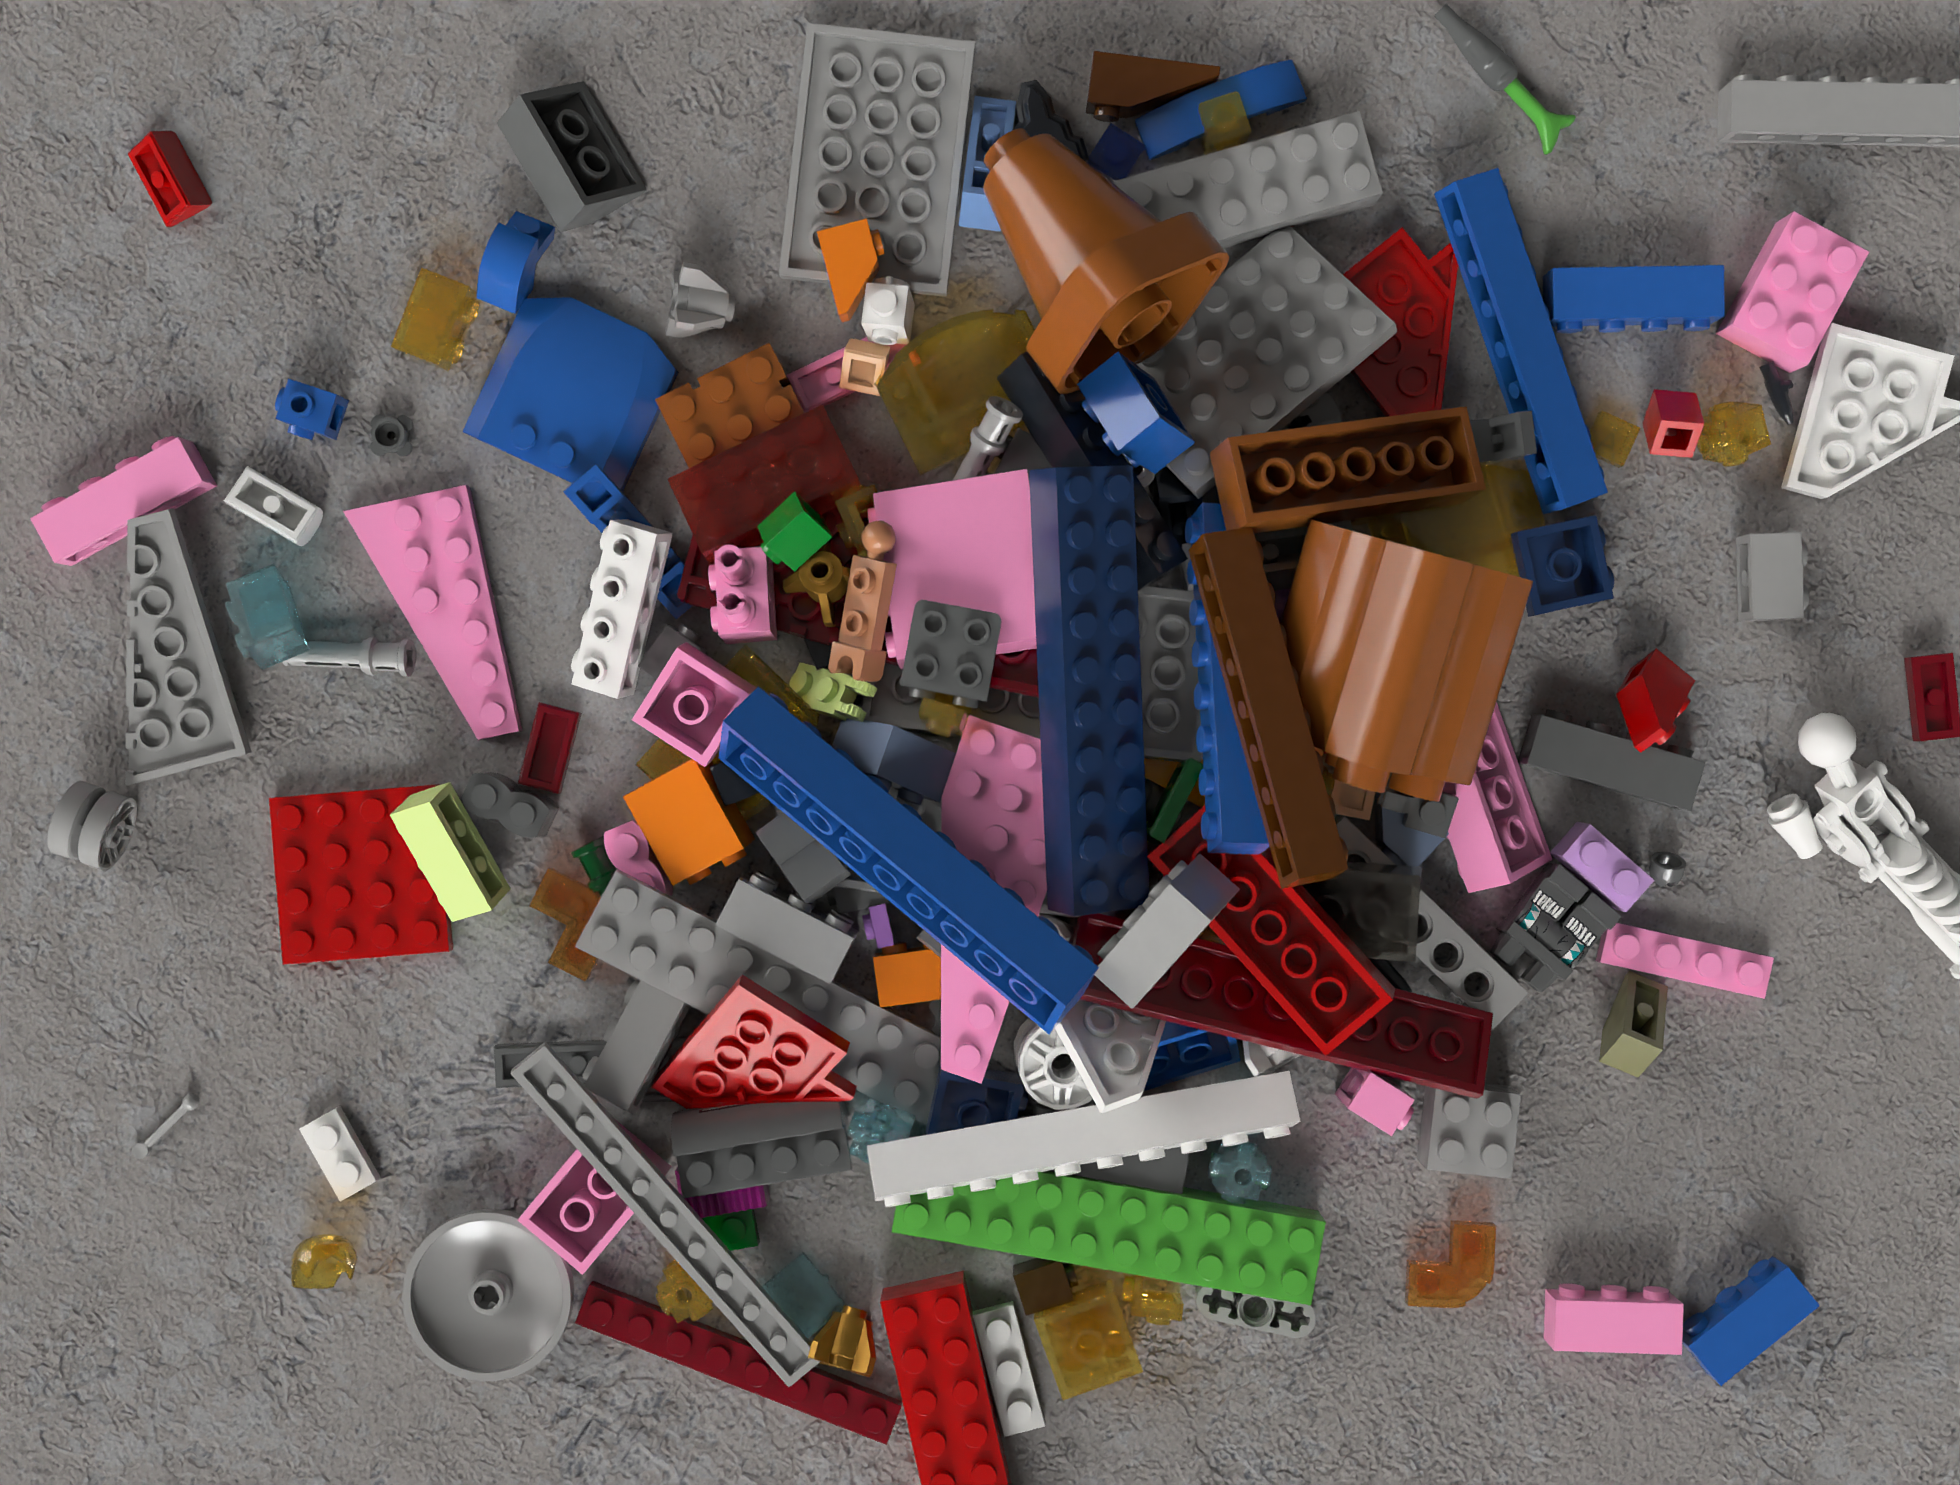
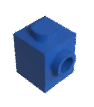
M288 379L286 387L280 389L276 398L275 410L278 412L275 419L289 424L287 432L313 440L314 433L337 440L349 400L337 394Z

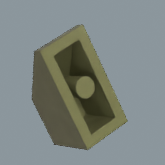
M1628 971L1602 1029L1599 1062L1637 1078L1645 1071L1663 1050L1668 986Z

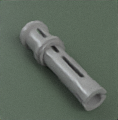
M989 397L986 402L988 410L979 427H974L971 431L970 441L972 444L953 481L985 476L994 457L1004 453L1007 447L1005 440L1014 423H1019L1023 417L1022 411L1015 404L1001 397Z
M371 637L364 639L362 643L286 639L284 641L285 646H282V661L285 666L361 669L367 675H376L378 671L399 672L401 676L410 677L413 674L416 663V649L411 639H403L401 643L379 642L377 638Z

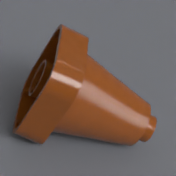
M1023 128L1012 130L999 138L984 157V164L990 170L984 182V193L1041 317L1040 323L1028 341L1027 352L1060 394H1068L1079 390L1080 388L1077 384L1116 352H1120L1133 363L1139 364L1160 351L1183 329L1228 264V253L1196 213L1185 212L1160 221L1051 134L1044 133L1031 137Z

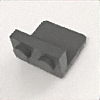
M927 600L918 601L914 607L900 685L910 687L909 696L935 701V695L938 692L953 695L952 704L977 708L979 700L988 702L991 688L990 682L1002 623L1000 616L992 612Z

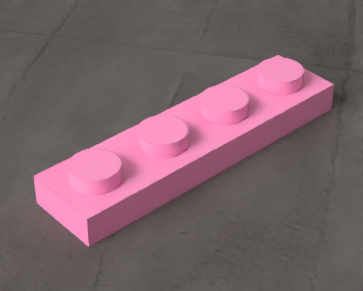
M1616 923L1611 930L1607 929L1602 934L1596 961L1763 999L1766 996L1774 960L1773 957L1621 923Z

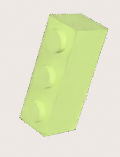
M450 782L410 795L390 814L398 832L402 835L416 859L418 867L423 871L437 895L439 903L444 907L452 922L493 910L511 889Z

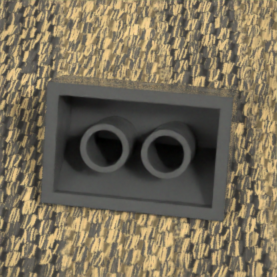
M584 81L520 94L497 122L560 232L593 224L639 197L647 190Z

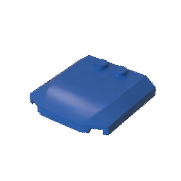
M572 297L525 298L462 432L570 483H573L594 464H597L623 492L661 412L655 399L670 392L679 372L650 335L634 326Z

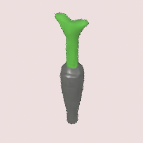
M1445 4L1434 17L1446 28L1465 59L1483 82L1494 91L1504 90L1535 123L1544 155L1551 153L1557 142L1560 129L1570 126L1576 118L1575 115L1556 114L1546 110L1516 78L1518 76L1517 67L1511 58L1489 38L1460 18L1448 4Z

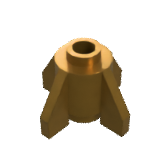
M828 541L801 565L798 571L783 580V588L786 593L807 592L813 600L820 603L825 626L835 627L834 606L832 603L840 600L846 593L851 568L842 566L840 560L831 553V545Z
M843 1305L841 1313L833 1311L831 1319L813 1339L808 1358L820 1361V1364L833 1366L862 1376H872L876 1362V1353L872 1334L873 1322L866 1320L867 1312Z

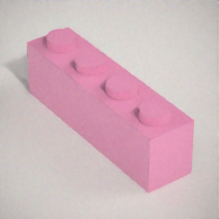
M175 436L165 437L155 442L151 446L153 451L140 458L138 456L129 457L116 464V471L104 478L98 476L84 481L78 486L79 492L68 498L58 497L43 504L41 507L42 512L30 519L54 563L73 566L126 537L127 520L167 509H177L215 488L217 484L194 442L180 437L176 438Z

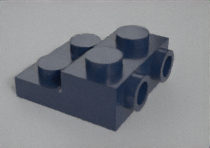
M1596 515L1511 533L1519 576L1533 581L1526 604L1528 617L1614 598L1612 591L1614 588V575L1611 568L1607 566L1603 549L1606 543L1605 533L1598 524Z
M940 1065L925 1135L1017 1119L1018 1112H1024L1026 1109L1029 1094L1024 1087L1020 1075L987 1069L981 1084L941 1070Z

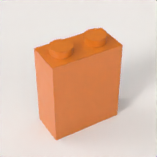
M690 759L623 796L672 886L685 879L689 885L702 880L712 873L709 867L719 861H722L726 867L747 855L744 848L755 840L735 803L728 806L724 805L710 769L713 765L712 761L704 767L695 760Z

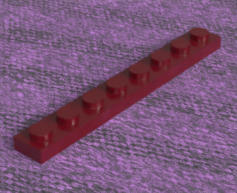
M596 1281L590 1283L575 1321L577 1325L885 1445L888 1443L902 1407L901 1400L813 1367L792 1386L788 1387L747 1340Z

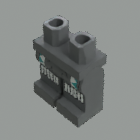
M1547 863L1512 908L1507 918L1503 919L1496 928L1501 935L1497 938L1490 953L1508 967H1512L1523 952L1526 953L1534 961L1520 977L1534 990L1542 993L1557 978L1566 980L1573 972L1572 969L1582 961L1594 943L1607 929L1611 930L1622 917L1593 892H1587L1588 888L1561 865Z

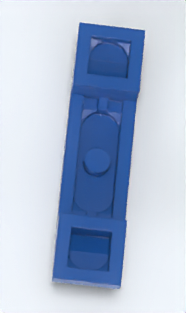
M1291 59L1258 67L1190 92L1135 119V125L1148 159L1151 161L1189 146L1190 141L1266 113L1267 116L1306 101L1307 97Z
M594 464L563 491L588 521L594 524L601 533L609 526L610 520L628 519L653 527L597 464ZM670 546L657 599L675 619H678L693 605L681 602L677 596L685 563Z

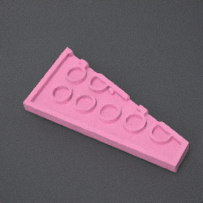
M463 485L343 511L476 738L483 740L522 731L470 487Z

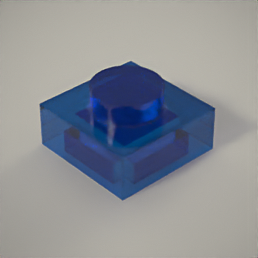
M1110 123L1089 155L1087 163L1115 181L1127 178L1143 154L1146 145Z

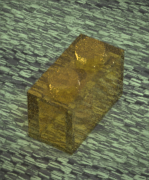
M421 267L391 347L406 356L449 372L452 363L456 364L463 353L464 340L461 339L467 324L471 325L478 314L479 301H477V292L468 285Z

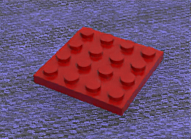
M440 784L269 798L283 965L438 953L453 950L451 919L444 907L439 903L437 895L423 871L418 867L416 859L390 816L410 795L439 786Z

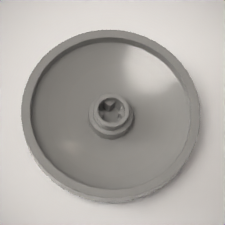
M480 1209L457 1215L441 1224L423 1240L413 1254L406 1269L402 1288V1305L410 1334L418 1347L432 1362L456 1376L476 1381H498L520 1375L540 1363L553 1350L569 1323L574 1302V1283L570 1265L517 1221L521 1216L518 1213L500 1209Z

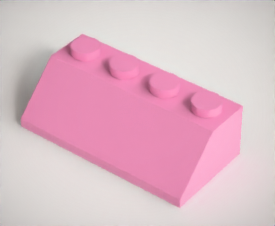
M1496 702L1471 785L1445 782L1442 791L1456 795L1459 798L1447 838L1451 843L1457 860L1459 875L1464 880L1468 893L1511 884L1552 860Z

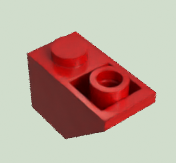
M1657 648L1630 668L1616 693L1634 748L1640 753L1655 742L1658 745H1662L1672 736L1677 728V725L1673 722L1690 704L1691 699L1687 696L1696 681Z

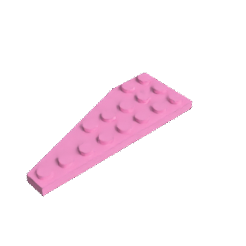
M969 715L942 794L941 832L953 841L956 850L968 860L972 859L981 863L989 872L990 878L1002 888H1009L1015 891L1022 898L1024 906L1037 917L1047 892L1040 738ZM941 945V1070L982 1084L1010 1001L943 945Z

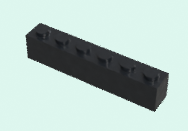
M1028 352L1022 353L996 378L1010 401L1022 411L1023 422L1052 468L1129 465L1122 453L1119 456L1115 455L1104 442L1102 435L1106 430L1101 422L1096 423L1083 408L1082 402L1086 398L1081 390L1060 394ZM1133 471L1138 591L1163 578L1188 560V557Z

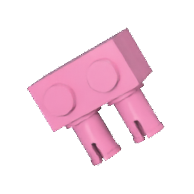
M724 545L717 551H714L715 565H709L708 568L710 588L712 591L716 590L717 606H712L710 609L713 632H718V635L726 644L777 640L773 561L764 553L761 547L738 548L734 545Z

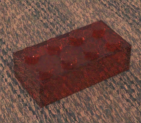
M823 404L667 479L701 553L710 565H715L714 551H717L724 545L751 548L763 543L757 526L794 491L820 515L865 494Z

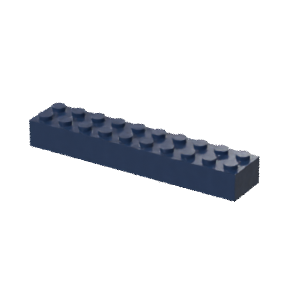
M1133 465L1057 467L1029 470L1048 910L1075 917L1133 909L1142 905L1149 897Z

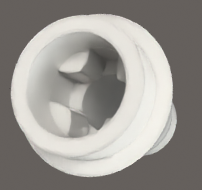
M1789 794L1775 800L1768 806V823L1796 851L1800 859L1810 858L1822 850L1823 846L1818 838L1807 801L1801 800L1797 794Z

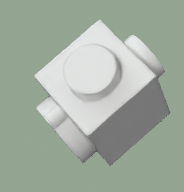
M891 276L878 278L874 283L866 282L861 324L868 341L882 345H910L915 304L910 291V285L907 282Z

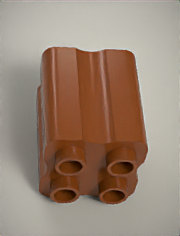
M1310 520L1280 624L1283 625L1287 634L1286 649L1290 663L1298 673V692L1302 706L1310 715V734L1314 748L1321 758L1323 752H1327L1324 762L1335 767L1332 778L1361 789L1385 793L1388 779L1392 772L1388 787L1407 795L1435 802L1440 801L1445 782L1471 785L1533 581Z

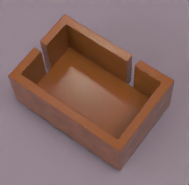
M770 342L697 378L700 387L696 389L690 383H687L655 399L692 476L698 481L714 475L811 426Z

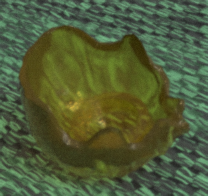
M321 1234L304 1239L295 1247L292 1253V1287L303 1289L332 1288L343 1272H346L351 1280L358 1262V1256L352 1243L346 1238L334 1234Z

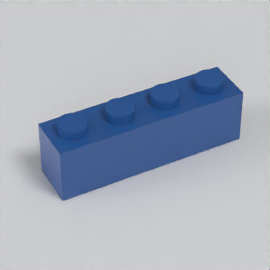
M1724 265L1552 268L1542 276L1543 302L1549 310L1551 325L1556 327L1557 333L1583 331V326H1599V332L1612 333L1624 331L1625 325H1641V331L1643 332L1664 331L1668 329V325H1683L1684 331H1703L1710 329V324L1725 316Z

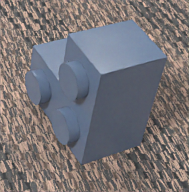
M848 718L846 721L841 720L832 745L834 749L838 748L845 751L853 759L855 766L868 777L874 776L886 786L888 792L890 787L898 790L897 798L916 805H921L923 799L935 802L941 801L956 755L954 752L897 726L868 720L859 722Z

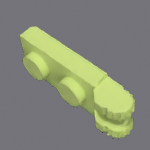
M800 662L796 672L790 679L789 688L783 701L795 707L846 721L848 718L863 722L867 713L862 708L854 705V700L857 694L865 697H874L878 688L865 681L854 680L851 675L830 673L828 669L824 668L817 670L813 665Z

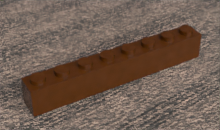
M1252 527L1204 533L1188 551L1281 889L1331 879L1349 869L1347 865L1348 850L1345 841L1339 836L1334 819L1336 814L1335 803L1331 795L1327 794L1322 776L1323 761L1313 745L1310 734V715L1303 708L1298 692L1299 677L1295 667L1290 663L1286 649L1287 634L1283 625L1279 624L1274 607L1275 592L1271 583L1267 582L1263 568L1264 555L1262 546L1256 541Z

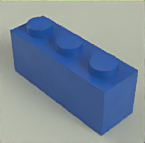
M1772 1256L1768 1260H1761L1753 1265L1748 1271V1277L1738 1285L1727 1287L1721 1291L1715 1299L1716 1303L1706 1311L1689 1317L1683 1324L1682 1344L1705 1372L1722 1386L1820 1305L1790 1268Z

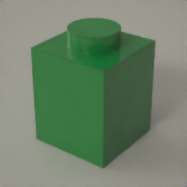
M795 491L757 526L763 539V543L760 546L764 553L776 564L783 561L794 572L832 538L825 519Z

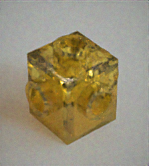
M1729 401L1710 407L1709 414L1703 416L1704 427L1698 440L1697 448L1702 454L1703 460L1719 462L1725 467L1736 466L1746 462L1749 459L1748 455L1771 445L1762 405Z
M676 1260L662 1269L664 1274L656 1286L659 1291L656 1293V1298L665 1314H672L677 1323L688 1317L692 1321H696L714 1308L712 1305L713 1301ZM682 1288L689 1289L692 1296L687 1298Z

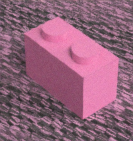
M1351 1067L1335 1092L1338 1099L1349 1110L1390 1136L1393 1135L1397 1128L1402 1130L1414 1112V1108L1411 1105L1415 1099L1393 1081L1371 1071L1368 1072Z

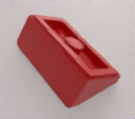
M150 131L128 153L166 227H173L205 210L212 204L209 194L175 132Z

